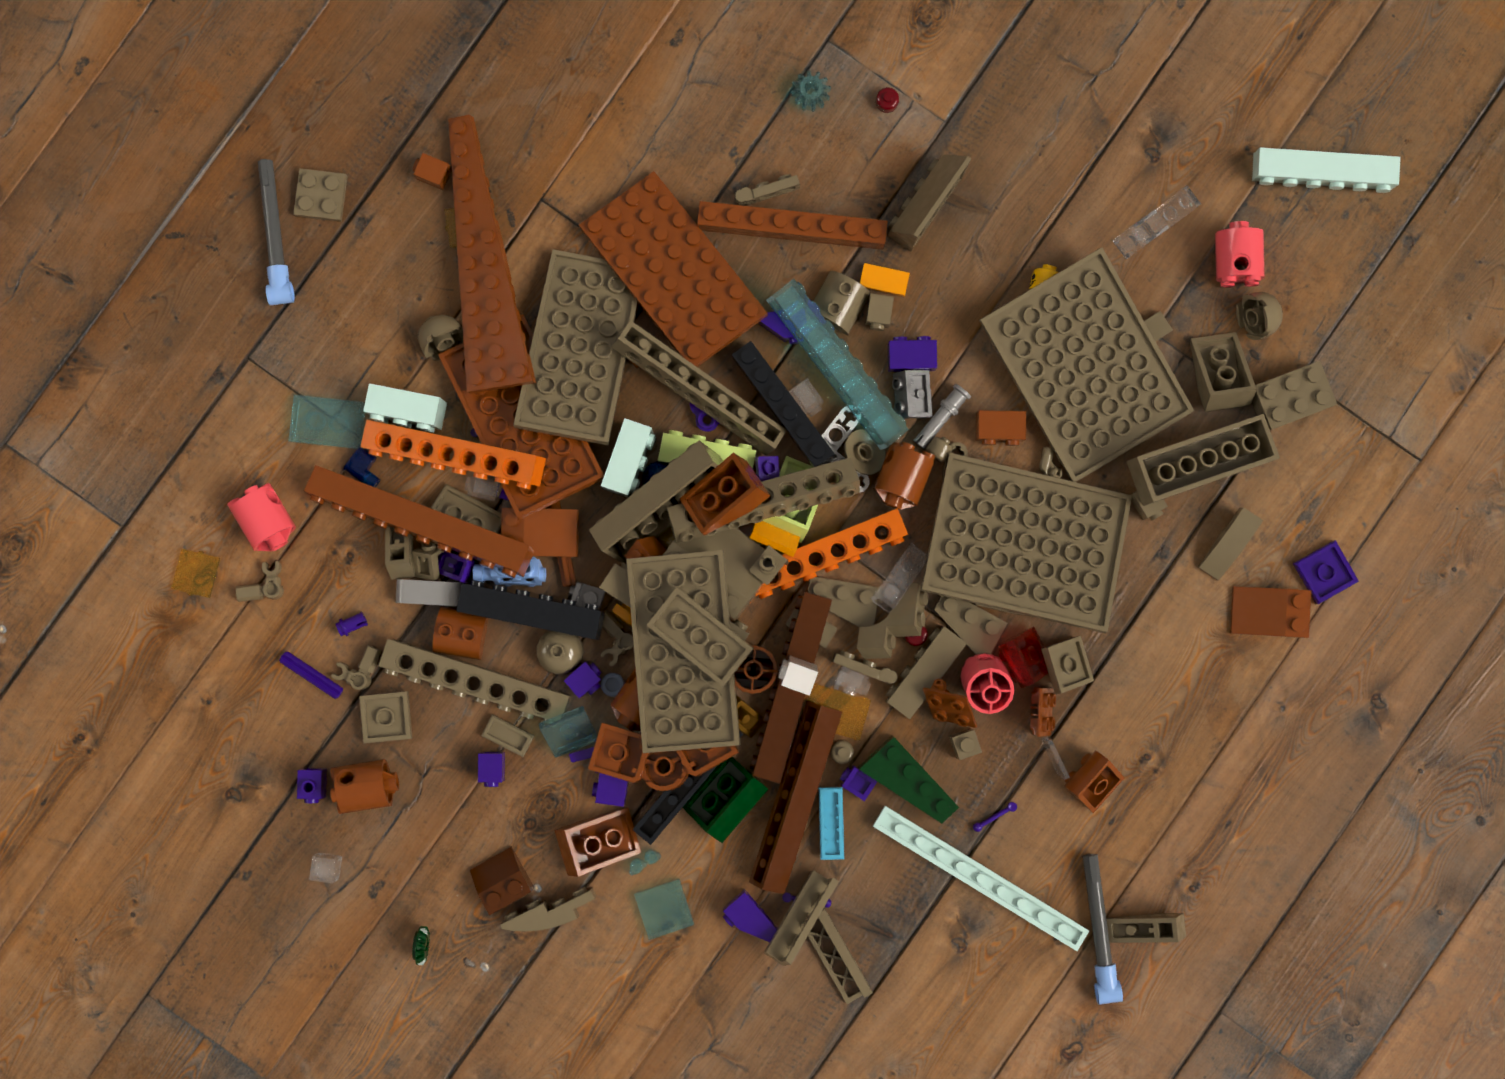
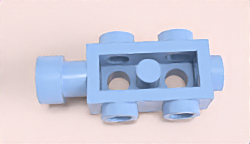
M532 557L524 577L516 575L515 578L502 573L503 569L495 566L493 570L480 564H474L473 581L483 583L485 581H494L495 585L507 587L512 585L534 587L536 585L542 586V582L546 581V568L542 566L540 559ZM504 578H511L508 581H504ZM528 578H534L532 581H527Z

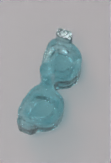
M649 850L645 853V860L634 859L630 864V875H636L647 864L650 865L659 861L661 858L660 852Z

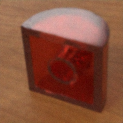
M1034 626L998 645L1000 648L998 652L1000 659L1008 663L1011 669L1009 672L1010 677L1014 683H1018L1020 688L1032 685L1048 674L1041 650L1045 647Z

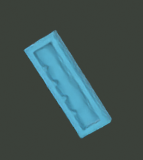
M818 787L820 859H844L843 787Z

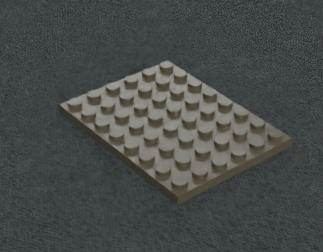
M1102 247L979 319L1062 467L1073 482H1077L1194 412L1188 398Z
M949 453L920 591L1107 633L1132 496Z

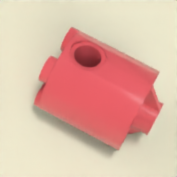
M1235 221L1229 223V229L1215 233L1216 281L1220 282V287H1234L1235 283H1244L1247 287L1258 286L1259 281L1265 278L1263 229L1249 227V222ZM1235 265H1243L1245 270H1238Z
M270 483L260 488L254 485L244 491L245 496L233 499L227 504L254 551L272 552L282 548L288 543L289 535L296 529L295 524Z
M986 653L978 654L965 660L960 678L971 706L977 711L986 714L998 713L1007 708L1013 700L1015 690L1013 681L1002 660L998 656Z

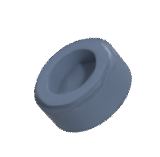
M609 673L603 677L601 689L606 695L614 697L625 681L618 673Z

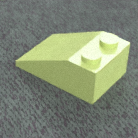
M786 456L779 474L784 476L813 467ZM818 505L811 506L806 510L789 512L780 517L767 518L763 521L799 536V542L802 543L809 531Z

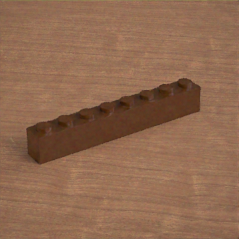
M805 591L803 596L798 595L795 609L799 610L797 619L792 618L789 632H792L791 641H785L782 652L783 655H786L785 660L793 656L812 664L815 663L832 599ZM779 663V666H778V669H777V671H778V672H777V675H776L777 678L779 677V670H780L781 665H782V664H780V663ZM779 679L777 687H772L769 700L773 701L771 710L766 709L763 723L767 724L764 733H759L756 746L760 747L758 756L753 755L750 769L754 770L753 776L779 784L781 783L805 698L804 693L781 686L782 679Z
M807 700L749 880V883L762 890L781 894L785 893L805 827L811 814L813 802L818 792L821 777L825 770L828 755L833 745L836 730L840 723L842 711Z

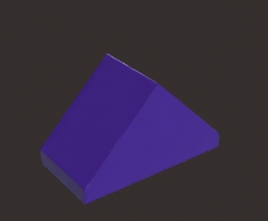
M443 552L438 558L439 574L469 584L474 564L477 561H468L457 554Z

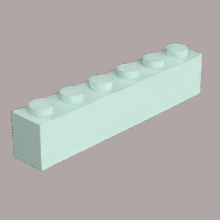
M1259 148L1253 154L1252 181H1259L1261 185H1273L1274 182L1283 183V186L1286 187L1306 184L1307 188H1319L1322 185L1329 186V189L1332 190L1352 187L1353 191L1376 189L1378 193L1390 192L1399 185L1400 157L1275 148Z

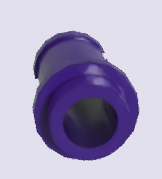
M362 611L347 619L342 620L341 618L339 622L335 623L340 636H349L350 632L368 626Z

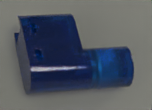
M359 447L344 466V470L360 482L376 488L381 479L370 472L369 469L377 457L368 454L369 451L367 449Z

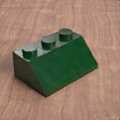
M731 757L720 763L682 808L706 833L723 843L767 792L768 788L734 757Z

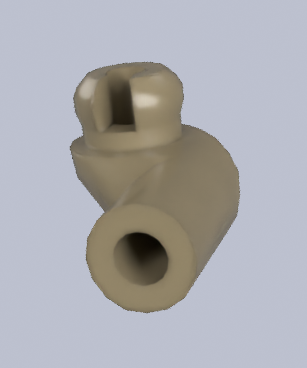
M1043 447L1039 469L1044 475L1061 478L1062 470L1058 469L1052 462L1053 448Z

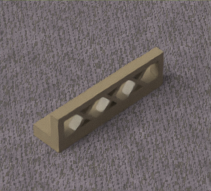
M811 871L765 949L764 954L782 966L791 965L839 881L835 878L826 879L816 871Z
M824 907L818 917L822 923L821 932L810 931L808 937L846 1004L862 995L866 998L873 993L872 989ZM814 936H818V937H819L818 943H817L816 939L814 938ZM822 938L833 942L834 949L832 954L821 950ZM825 956L831 957L830 964ZM834 958L844 961L846 965L844 975L833 971ZM837 977L843 978L842 985ZM846 979L855 981L860 990L848 996L844 990Z

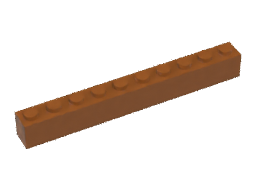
M315 465L304 489L311 496L310 500L317 504L323 505L324 502L332 504L331 508L338 512L344 513L345 510L353 512L352 516L362 521L369 518L374 520L373 524L386 529L387 526L395 528L394 532L407 537L408 534L416 536L415 540L420 543L429 545L432 542L437 544L439 550L450 553L451 550L459 553L458 556L465 560L472 561L473 558L481 561L480 565L492 570L494 566L503 569V574L513 578L516 575L524 577L535 552L530 545L317 465Z

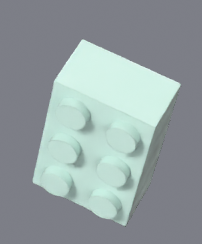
M369 383L363 412L370 415L369 419H373L376 422L388 424L389 420H391L400 427L411 429L412 425H416V428H419L421 431L434 433L435 429L442 430L447 402L436 396Z
M624 418L601 484L604 490L629 498L639 488L640 481L637 479L639 472L644 473L648 462L647 457H645L647 449L652 450L656 439L652 427Z

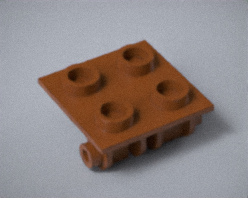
M936 679L931 689L923 688L934 719L940 722L955 723L963 727L977 728L967 696L949 693L947 684L942 679Z
M1034 687V692H1031V704H1038V706H1031V709H1038V713H1031V716H1038V718H1031L1030 730H1032V735H1037V737L1050 736L1051 732L1055 729V717H1052V708L1056 706V695L1053 693V688Z

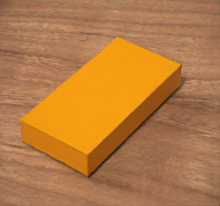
M864 263L860 284L870 290L905 297L910 273Z
M764 521L754 523L750 539L763 545L771 546L773 549L792 557L797 550L800 540L799 536Z

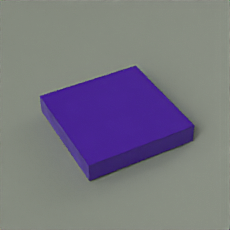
M1336 540L1293 563L1307 590H1311V597L1315 604H1320L1359 582Z

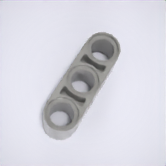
M397 579L395 603L457 606L462 583Z

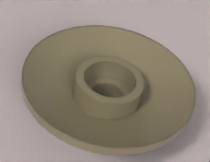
M859 429L850 433L845 440V457H851L858 473L872 475L881 470L886 454L881 440L874 433L865 429Z

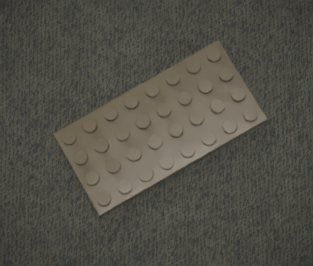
M552 249L529 352L536 383L522 385L513 424L514 428L598 444H609L626 363V357L611 346L630 320L634 322L638 302L604 259Z
M724 550L626 559L643 753L741 745L735 675L733 674L725 686L722 687L646 626L675 588L679 587L730 628Z

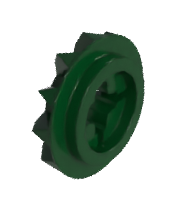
M420 926L414 935L412 957L416 965H423L427 961L430 948V932L427 926Z

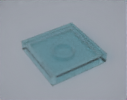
M583 706L538 723L540 731L555 758L595 743L598 734Z
M680 878L634 894L649 940L694 925Z

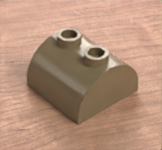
M830 271L807 313L848 335L871 293L854 279L842 273Z

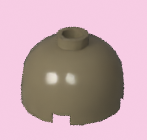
M1256 292L1241 297L1243 299L1242 302L1237 304L1236 316L1240 328L1245 326L1248 332L1245 335L1248 338L1261 340L1271 336L1279 329L1283 320V311L1279 301L1273 295L1266 292Z
M449 315L430 316L422 324L418 332V342L425 357H431L433 360L438 361L440 360L438 354L463 343V327L455 318Z
M549 630L539 639L536 647L537 658L540 665L546 671L553 674H567L575 670L581 663L584 656V645L579 636Z

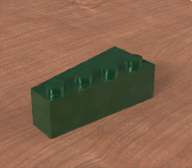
M890 736L857 767L941 824L959 808L894 736Z

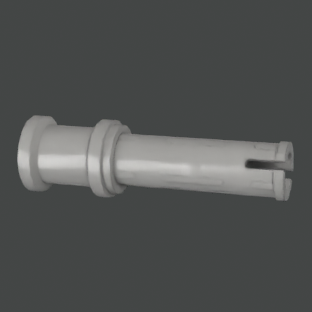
M953 385L954 389L948 397L940 401L941 407L916 438L913 439L922 449H926V446L951 416L959 413L958 409L966 399L969 400L971 398V395L959 385Z

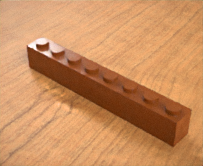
M700 201L697 226L702 231L883 250L886 242L888 221Z

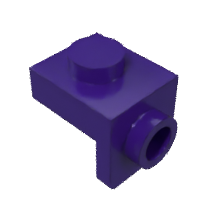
M778 456L756 457V475L761 482L780 477Z
M854 765L851 769L847 767L840 777L842 781L841 787L863 801L866 800L877 783L876 780Z

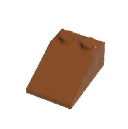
M733 452L685 493L680 500L700 532L706 535L753 511L770 494L749 463Z
M502 508L501 535L530 545L535 551L532 557H578L579 510L544 508L518 520L513 508Z
M1233 586L1230 633L1309 638L1311 590Z
M628 807L554 830L568 876L579 877L641 853L636 832L632 830L634 825Z

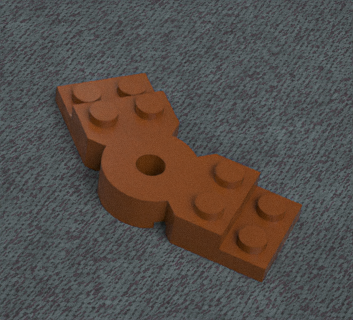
M601 723L588 769L632 783H638L644 779L646 784L655 790L670 791L680 787L686 781L689 774L700 776L735 756L739 751L736 746L643 753L640 733ZM666 759L670 763V770L664 774L660 771L659 765L662 760Z

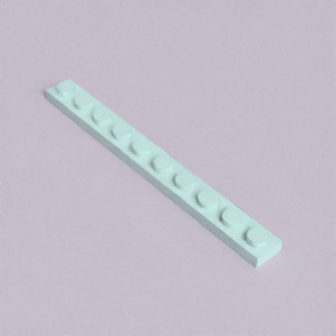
M887 806L883 807L874 822L873 827L1072 949L1078 951L1089 933V930Z

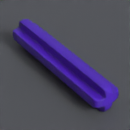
M285 652L281 656L280 663L332 698L336 699L342 694L343 688L290 652Z

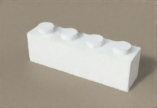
M790 656L788 660H783L778 678L782 679L781 686L810 696L818 674V668L815 664Z

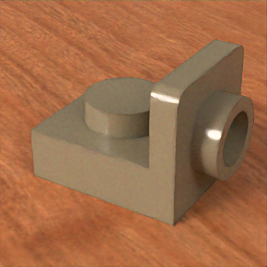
M430 542L429 545H425L422 543L420 547L412 551L415 577L432 581L440 578L438 555L444 551L439 550L437 544Z

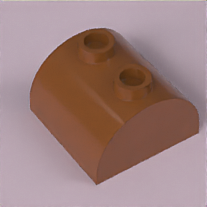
M441 606L434 628L433 652L481 660L489 618L457 612V608Z
M1096 750L1092 755L1089 753L1082 758V766L1077 772L1072 771L1066 776V784L1064 785L1092 813L1100 807L1124 780L1123 775L1116 767Z

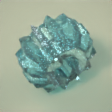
M808 70L806 77L799 74V81H793L792 83L795 89L791 91V96L796 97L794 101L796 105L803 102V111L807 109V105L811 106L812 112L815 111L816 104L818 107L823 108V101H829L830 99L827 93L831 91V86L826 85L828 81L826 77L819 79V71L816 72L815 76H812L811 71ZM811 88L815 89V92L813 91L811 94L807 93V90L809 91Z

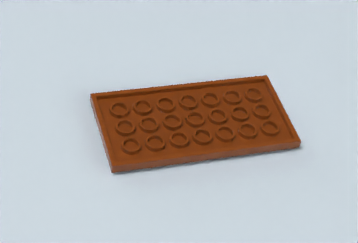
M654 171L579 224L581 231L677 353L696 367L703 364L768 316L767 311Z
M524 314L520 315L522 332L525 333V345L527 354H529L533 332ZM464 342L438 354L481 444L546 458L540 487L531 485L530 489L517 487V482L509 480V485L501 483L518 520L603 480L604 474L587 441L514 428L513 424L522 385L473 394L468 393ZM496 459L492 463L493 469H495L497 465ZM516 464L513 468L514 474H516L519 469L518 464Z

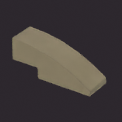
M1244 507L1238 508L1198 568L1218 581L1248 544L1263 520Z

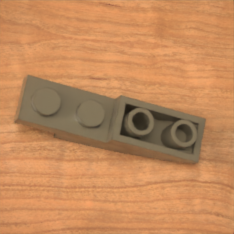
M582 887L572 893L574 897L566 901L562 897L552 902V908H549L546 900L539 902L537 899L525 906L526 910L520 913L515 910L505 915V920L500 926L502 929L510 931H538L554 928L577 919L579 913L576 908L594 900L597 895L593 887L588 890L586 887Z

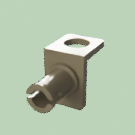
M768 546L750 568V572L766 585H769L781 568L789 562L771 546Z

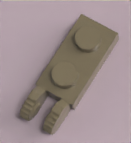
M786 174L779 177L778 181L770 184L768 181L761 182L755 186V189L744 187L735 192V202L738 205L748 206L800 189L797 175L791 176V174Z
M841 651L840 655L835 653L831 661L888 684H894L898 680L894 670L886 667L878 670L876 669V663L865 659L860 663L853 660L855 655L845 651Z

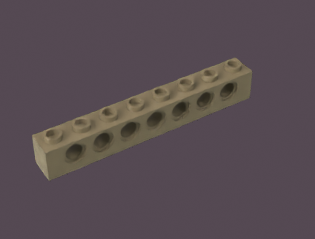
M631 320L611 346L766 456L777 447L787 431Z
M850 457L762 481L761 483L770 494L765 500L767 503H761L753 511L706 535H703L695 522H692L693 519L682 503L667 507L668 520L676 544L690 542L698 537L712 536L717 532L727 529H737L749 523H759L767 518L780 517L796 510H806L818 504H828L836 499L852 497L860 493V479Z
M387 639L379 663V667L385 668L384 673L394 676L402 673L408 675L407 680L420 683L421 680L430 682L429 687L443 690L446 687L452 689V694L465 698L466 694L475 697L474 701L488 705L489 701L497 703L498 709L511 712V708L520 711L519 715L533 719L535 715L543 718V723L556 726V723H563L571 698L569 694L394 639ZM405 655L412 658V666L408 669L402 665V658ZM428 662L433 663L435 666V672L431 676L427 675L424 671V666ZM450 669L455 670L458 674V678L454 683L449 682L447 679V672ZM473 676L479 678L481 682L477 690L472 689L469 685V681ZM496 683L503 687V694L500 697L492 694V686ZM517 691H522L526 695V700L523 704H518L514 700V695ZM539 698H545L548 701L549 707L546 711H540L537 708Z

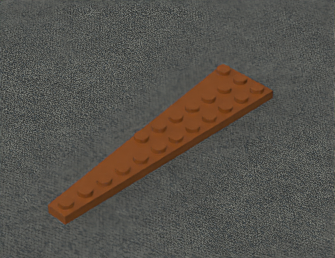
M464 115L450 118L448 122L467 392L473 394L536 383L530 355L527 354L525 333L522 332L521 316L515 303L516 295L511 283L512 278L499 223L494 214L493 208L495 206L493 199L490 197L488 188L490 185L483 167L484 160L480 151V142L474 117Z

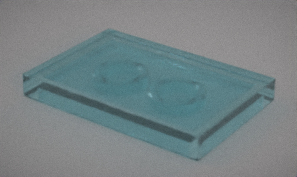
M294 395L288 441L360 449L365 402Z

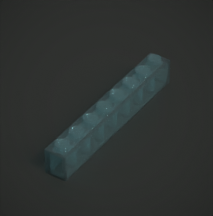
M792 279L766 299V301L879 449L889 447L909 430L905 419L894 411L889 398L881 394L877 388L876 381L865 373L860 360L853 357L849 352L847 343L837 336L832 323L824 319L820 313L819 306L808 298L803 285Z

